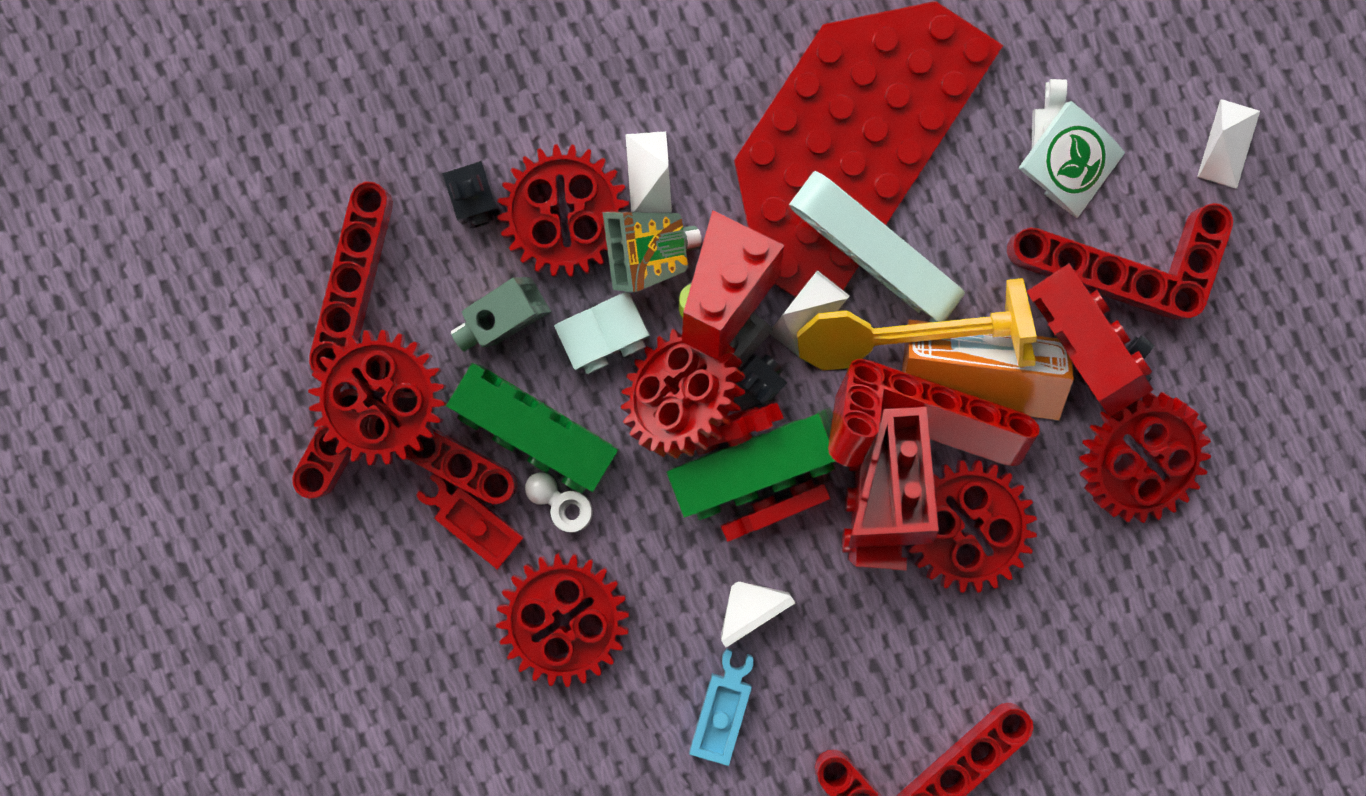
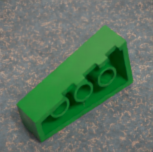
M471 363L446 404V407L459 414L457 419L477 431L480 427L494 434L492 437L494 442L513 452L516 447L528 454L527 461L546 473L552 468L564 475L561 482L580 494H583L585 489L591 492L595 491L620 450L479 364Z
M828 407L805 419L792 421L773 429L771 432L754 436L744 443L723 448L667 471L666 473L683 517L696 514L698 520H702L720 513L721 508L719 505L734 500L735 505L739 506L759 498L757 491L772 486L773 491L777 492L797 484L795 476L810 471L812 478L835 470L833 464L835 460L831 457L828 450L833 418L831 408Z

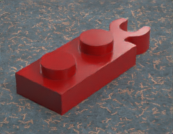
M778 403L769 404L761 408L754 407L727 415L733 424L732 426L721 424L718 427L722 438L719 440L710 435L707 438L708 449L704 450L695 444V450L697 455H702L720 446L719 443L728 442L730 447L736 446L751 439V432H759L773 427L772 422L784 418Z
M432 474L430 479L438 485V494L435 497H430L420 490L416 494L417 498L425 505H437L441 510L434 519L498 570L524 536L471 493L458 487L454 494L449 491L447 481L436 474Z
M808 479L790 487L792 495L776 501L775 496L771 495L752 503L753 512L720 525L727 542L829 500L830 497L823 483L814 485L812 479Z

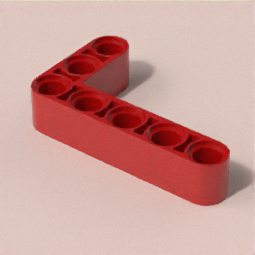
M365 181L358 184L350 195L309 355V364L313 372H326V368L320 358L324 357L329 350H332L333 344H337L345 350L348 349V335L354 336L359 342L393 209L391 195L375 182ZM373 192L379 193L381 196L380 207L374 212H365L363 208L365 197ZM361 232H368L371 237L369 248L363 252H356L353 247L355 236ZM357 271L361 277L360 286L353 292H347L343 286V279L348 272ZM346 310L351 317V323L345 331L338 332L334 328L333 318L339 311ZM384 356L375 359L380 365L378 380L386 378L391 369L388 359ZM354 369V375L369 390L386 394L385 390L381 391L373 389L369 385L367 380L363 377V374L360 371V369ZM403 390L398 396L401 398L417 399L414 391L408 392Z
M1217 203L1205 205L1190 213L1169 273L1032 227L1023 229L1011 237L1007 244V254L1011 262L1018 267L1049 277L1061 269L1058 263V256L1061 251H1067L1074 257L1075 266L1073 269L1088 291L1094 292L1098 290L1100 295L1170 319L1182 320L1198 316L1203 312L1207 304L1233 227V217L1227 207ZM1204 214L1210 215L1215 220L1216 227L1213 234H1209L1202 227L1201 221ZM1022 238H1029L1036 244L1037 251L1034 258H1026L1020 252L1019 243ZM1191 252L1197 253L1202 258L1203 266L1199 273L1193 271L1189 266L1188 259ZM1100 264L1109 266L1113 272V280L1109 285L1101 283L1098 279L1097 269ZM1140 277L1147 279L1151 284V294L1148 298H1143L1137 292L1136 282ZM1179 290L1185 292L1190 300L1189 307L1185 312L1180 310L1175 303V296Z
M856 359L851 362L835 397L828 450L831 457L839 464L847 467H858L863 463L879 431L884 409L927 407L930 440L1004 465L1018 466L1023 462L1039 435L1040 428L1033 418L1022 412L870 360Z
M345 389L339 393L340 400L344 405L352 396L358 397L357 389ZM374 396L370 402L371 405L383 406L389 415L394 416L398 420L399 427H401L403 422L398 415L392 412L381 399ZM377 415L370 417L366 423V432L374 439L379 438L383 434L381 431L382 419ZM429 425L428 427L435 434L433 439L436 448L432 456L428 458L422 457L417 450L410 445L407 446L409 452L408 460L488 503L501 504L511 499L516 493L518 487L517 478L510 469ZM327 426L317 428L292 477L295 491L308 499L323 497L329 494L336 486L351 458V448H348L342 454L336 455L328 451L326 442L322 440L329 431ZM459 454L466 455L472 462L471 472L466 477L456 475L452 469L453 459ZM313 468L318 469L324 478L322 487L317 491L308 486L306 479L308 472ZM495 473L503 475L508 481V490L503 496H495L488 489V480Z
M1002 703L998 705L896 796H966L1029 740L1034 729L1032 719L1029 714L1016 704ZM1012 714L1019 715V727L1011 733L1003 732V720ZM979 742H988L990 746L988 755L980 760L972 759L971 751L974 745ZM834 749L826 750L816 759L814 766L815 774L821 787L829 796H856L859 793H866L870 796H882L841 751ZM839 762L845 766L844 773L840 778L831 780L823 776L824 769L828 764ZM949 769L958 770L959 779L956 784L949 787L940 784L941 776L945 771Z

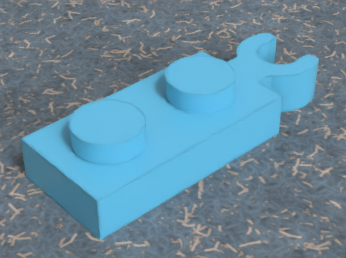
M729 648L722 655V665L725 670L724 676L713 673L711 675L689 750V755L727 766L730 764L752 688L751 684L741 682V680L753 667V657L750 654H747L743 666L733 667L730 664L732 649Z

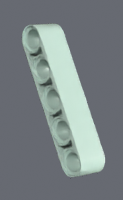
M814 171L790 202L789 207L799 217L918 313L922 310L931 317L930 322L946 321L964 297L965 292L960 286L839 186L819 172Z

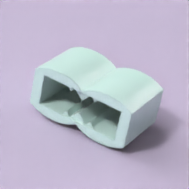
M630 292L619 294L554 325L574 370L577 371L584 368L586 374L607 366L609 363L606 357L621 351L623 357H626L645 348L643 340L650 337Z

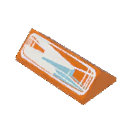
M908 319V325L932 323ZM992 334L905 343L902 372L1022 412L1030 417L1060 420L1074 380L1072 360L1058 338L1037 336V342L1032 343L1036 359L1035 366L1018 367L1011 336L993 338Z

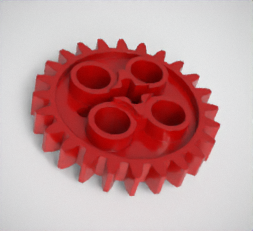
M554 144L553 153L550 157H547L544 151L539 148L537 149L539 161L533 163L528 157H523V162L527 168L524 172L511 168L510 171L517 179L515 184L509 182L502 183L503 188L510 193V196L498 198L497 202L501 206L508 208V212L498 215L497 219L500 222L509 223L510 226L504 229L501 235L503 238L515 237V241L509 247L510 251L513 253L524 249L525 251L520 261L525 265L535 258V271L538 273L547 264L550 265L551 276L555 278L560 271V267H565L570 278H573L575 266L578 265L588 274L590 273L589 261L593 259L603 266L604 261L601 253L604 250L608 252L603 212H619L630 207L629 201L617 199V196L626 191L625 185H612V182L618 176V172L612 170L604 174L603 170L607 163L606 159L601 158L595 164L591 163L592 151L590 149H587L580 158L577 157L576 147L572 144L567 155H562L558 144ZM558 176L564 177L565 200L569 208H575L574 212L568 213L567 216L571 237L570 247H564L562 221L557 214H553V210H558L560 207L556 182ZM586 179L593 184V190L587 198L577 199L572 196L571 186L575 181ZM541 183L549 185L552 188V195L548 201L535 203L531 200L530 195L533 187ZM584 219H591L598 226L595 236L588 240L580 239L575 234V227ZM546 223L555 226L557 233L551 243L540 244L536 241L535 232L540 225Z
M672 329L670 341L658 336V348L653 350L646 346L644 348L647 355L645 361L640 359L634 360L639 370L637 373L626 375V378L632 381L633 384L632 387L625 388L621 392L630 398L629 401L621 405V409L629 414L623 422L632 428L629 434L639 441V445L661 457H665L668 454L678 459L681 451L690 457L693 456L695 444L707 450V438L710 435L719 440L722 438L718 429L721 424L732 426L733 423L727 415L729 411H740L741 407L734 403L733 400L734 397L745 394V390L736 385V383L745 378V374L737 369L742 364V360L734 355L735 348L730 344L721 357L716 360L683 343L682 334Z
M364 330L362 343H359L354 336L348 335V349L345 350L343 347L333 344L332 349L336 358L334 360L326 357L320 358L327 370L325 373H312V376L321 382V386L309 389L308 393L318 396L320 402L311 405L309 410L322 413L323 417L314 423V427L327 426L329 428V431L322 440L330 442L338 439L339 443L335 451L337 454H342L348 448H351V461L357 462L363 453H366L368 465H375L378 455L381 454L385 465L393 463V452H396L402 460L409 459L407 446L410 445L415 450L421 451L424 448L419 437L421 435L428 438L435 437L434 432L428 425L430 422H443V419L435 414L434 410L447 404L443 400L436 399V393L446 389V385L434 383L433 378L441 372L440 368L428 369L426 367L433 356L430 353L419 357L416 355L420 343L414 341L405 348V335L398 333L391 343L387 330L380 331L377 341L374 340L371 331ZM384 356L388 359L391 369L386 378L378 380L373 376L371 367L375 359ZM355 368L360 369L364 378L373 389L385 390L386 394L383 395L382 400L402 420L403 425L401 427H397L394 424L391 416L383 406L371 405L370 402L374 396L354 375L353 371ZM352 383L358 391V397L353 405L347 407L341 402L339 393L345 384ZM409 388L415 392L417 404L412 411L404 412L398 405V396L403 390ZM374 415L379 416L385 425L384 433L377 439L371 438L366 432L367 420Z
M1150 392L1143 396L1142 400L1138 399L1111 417L1102 411L1100 415L1104 424L1101 427L1097 425H1090L1089 427L1096 434L1095 438L1082 441V444L1090 449V453L1079 456V460L1088 466L1079 474L1088 482L1084 489L1093 496L1092 500L1113 517L1119 515L1126 522H1130L1134 516L1141 523L1146 522L1149 512L1157 520H1160L1162 508L1164 507L1175 513V501L1178 498L1188 503L1190 500L1185 491L1188 488L1200 489L1199 484L1194 479L1196 475H1206L1208 473L1207 470L1200 466V462L1211 458V454L1201 449L1208 445L1211 439L1202 434L1207 426L1197 419L1198 412L1187 406L1188 404L1177 397L1173 399L1164 392H1161L1158 397ZM1152 425L1149 432L1144 435L1145 430ZM1126 434L1135 444L1143 449L1148 458L1166 473L1167 477L1165 480H1162L1153 469L1147 466V462L1124 441L1123 438ZM1175 452L1174 456L1169 460L1171 454ZM1122 454L1121 459L1114 464L1117 457ZM1146 480L1143 487L1139 489L1140 485Z
M964 460L957 461L956 472H953L947 464L941 465L943 477L939 478L933 474L937 512L945 511L948 513L950 526L945 532L937 534L933 544L910 545L907 548V552H920L921 556L915 562L916 567L922 568L930 565L931 567L926 577L933 580L942 574L941 586L946 589L952 584L953 580H956L957 591L961 593L965 592L968 582H971L974 591L981 593L983 581L985 580L992 588L996 589L998 588L996 576L1000 574L1004 578L1012 580L1009 567L1014 565L1022 569L1024 568L1023 562L1018 558L1020 552L1032 554L1033 552L1030 547L1024 544L1025 539L1037 537V533L1026 529V524L1036 521L1037 516L1025 514L1024 509L1028 508L1033 501L1031 499L1019 500L1018 496L1025 487L1021 484L1009 487L1008 485L1013 475L1008 472L997 478L998 466L995 464H991L985 473H983L982 461L974 460L970 471ZM972 486H977L982 492V502L978 507L969 509L964 502L965 491ZM948 496L955 500L958 508L967 518L978 520L974 528L993 551L992 555H986L975 536L967 532H961L965 528V523L947 504L946 498ZM1003 519L1007 525V533L1003 539L994 541L989 535L990 524L994 520ZM964 544H971L975 550L974 560L968 565L961 566L956 560L957 550Z
M560 552L556 553L554 564L549 565L546 558L541 556L538 558L539 569L537 571L528 563L523 566L527 576L526 579L515 574L511 577L513 584L517 587L516 590L504 589L502 591L503 596L510 600V603L497 606V611L507 615V619L497 622L496 628L508 630V634L499 643L500 645H513L514 648L507 656L508 660L518 656L523 659L518 668L519 672L526 670L529 666L534 668L533 681H536L542 673L548 674L549 686L554 684L557 676H562L565 686L569 687L572 675L577 674L579 680L584 684L587 682V670L591 669L597 676L602 675V668L599 662L602 660L612 665L615 659L609 650L622 651L624 647L615 637L616 635L628 634L629 628L618 624V622L629 617V611L620 610L617 605L626 600V595H613L612 591L618 585V580L605 583L603 578L608 569L604 567L595 574L591 571L593 567V559L591 558L582 567L578 565V555L576 553L572 555L569 563L563 562ZM564 580L574 582L579 588V597L574 601L562 600L557 592L558 584ZM586 598H593V604L571 618L569 622L571 628L567 629L564 625H560L541 640L535 642L532 639L534 634L554 622L557 617L555 611L559 610L560 613L566 614ZM529 604L540 605L545 612L544 622L541 624L529 623L524 616L525 606ZM588 614L596 615L601 619L603 629L598 634L589 635L580 626L581 618ZM553 638H561L567 643L569 653L562 658L553 657L547 650V642Z

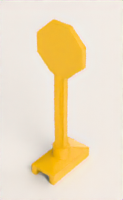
M1023 278L1006 281L1005 312L990 313V317L872 328L870 323L849 311L818 313L797 331L799 358L823 371L849 368L852 361L863 359L877 345L992 334L993 338L1011 336L1018 367L1035 366L1036 362L1032 343L1037 342V335Z

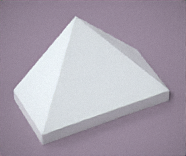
M1220 100L1197 176L1198 178L1237 189L1260 111Z
M666 132L626 134L631 212L672 213Z
M817 270L774 324L770 335L799 357L797 331L818 313L837 312L849 298V295Z
M739 581L732 585L721 632V641L724 646L728 647L795 604L790 593Z

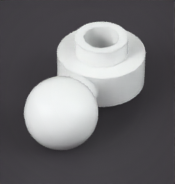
M539 472L528 478L525 484V493L528 499L538 505L549 504L551 506L552 521L559 529L566 532H579L589 525L593 516V508L585 495L575 491H567L561 494L557 491L558 487L555 479L548 473ZM571 504L577 505L580 509V514L575 520L568 519L565 514L566 508Z

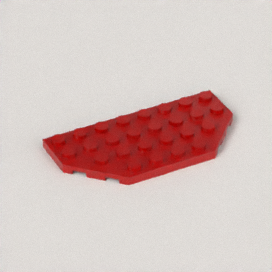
M937 1L822 25L734 159L747 227L784 245L781 273L774 285L796 298L818 270L835 285L844 290L859 265L799 217L789 207L790 202L811 174L816 171L834 182L886 225L1004 45Z

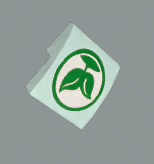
M1070 101L1065 103L1018 169L1045 189L1046 192L1044 194L1078 218L1125 152L1095 120Z

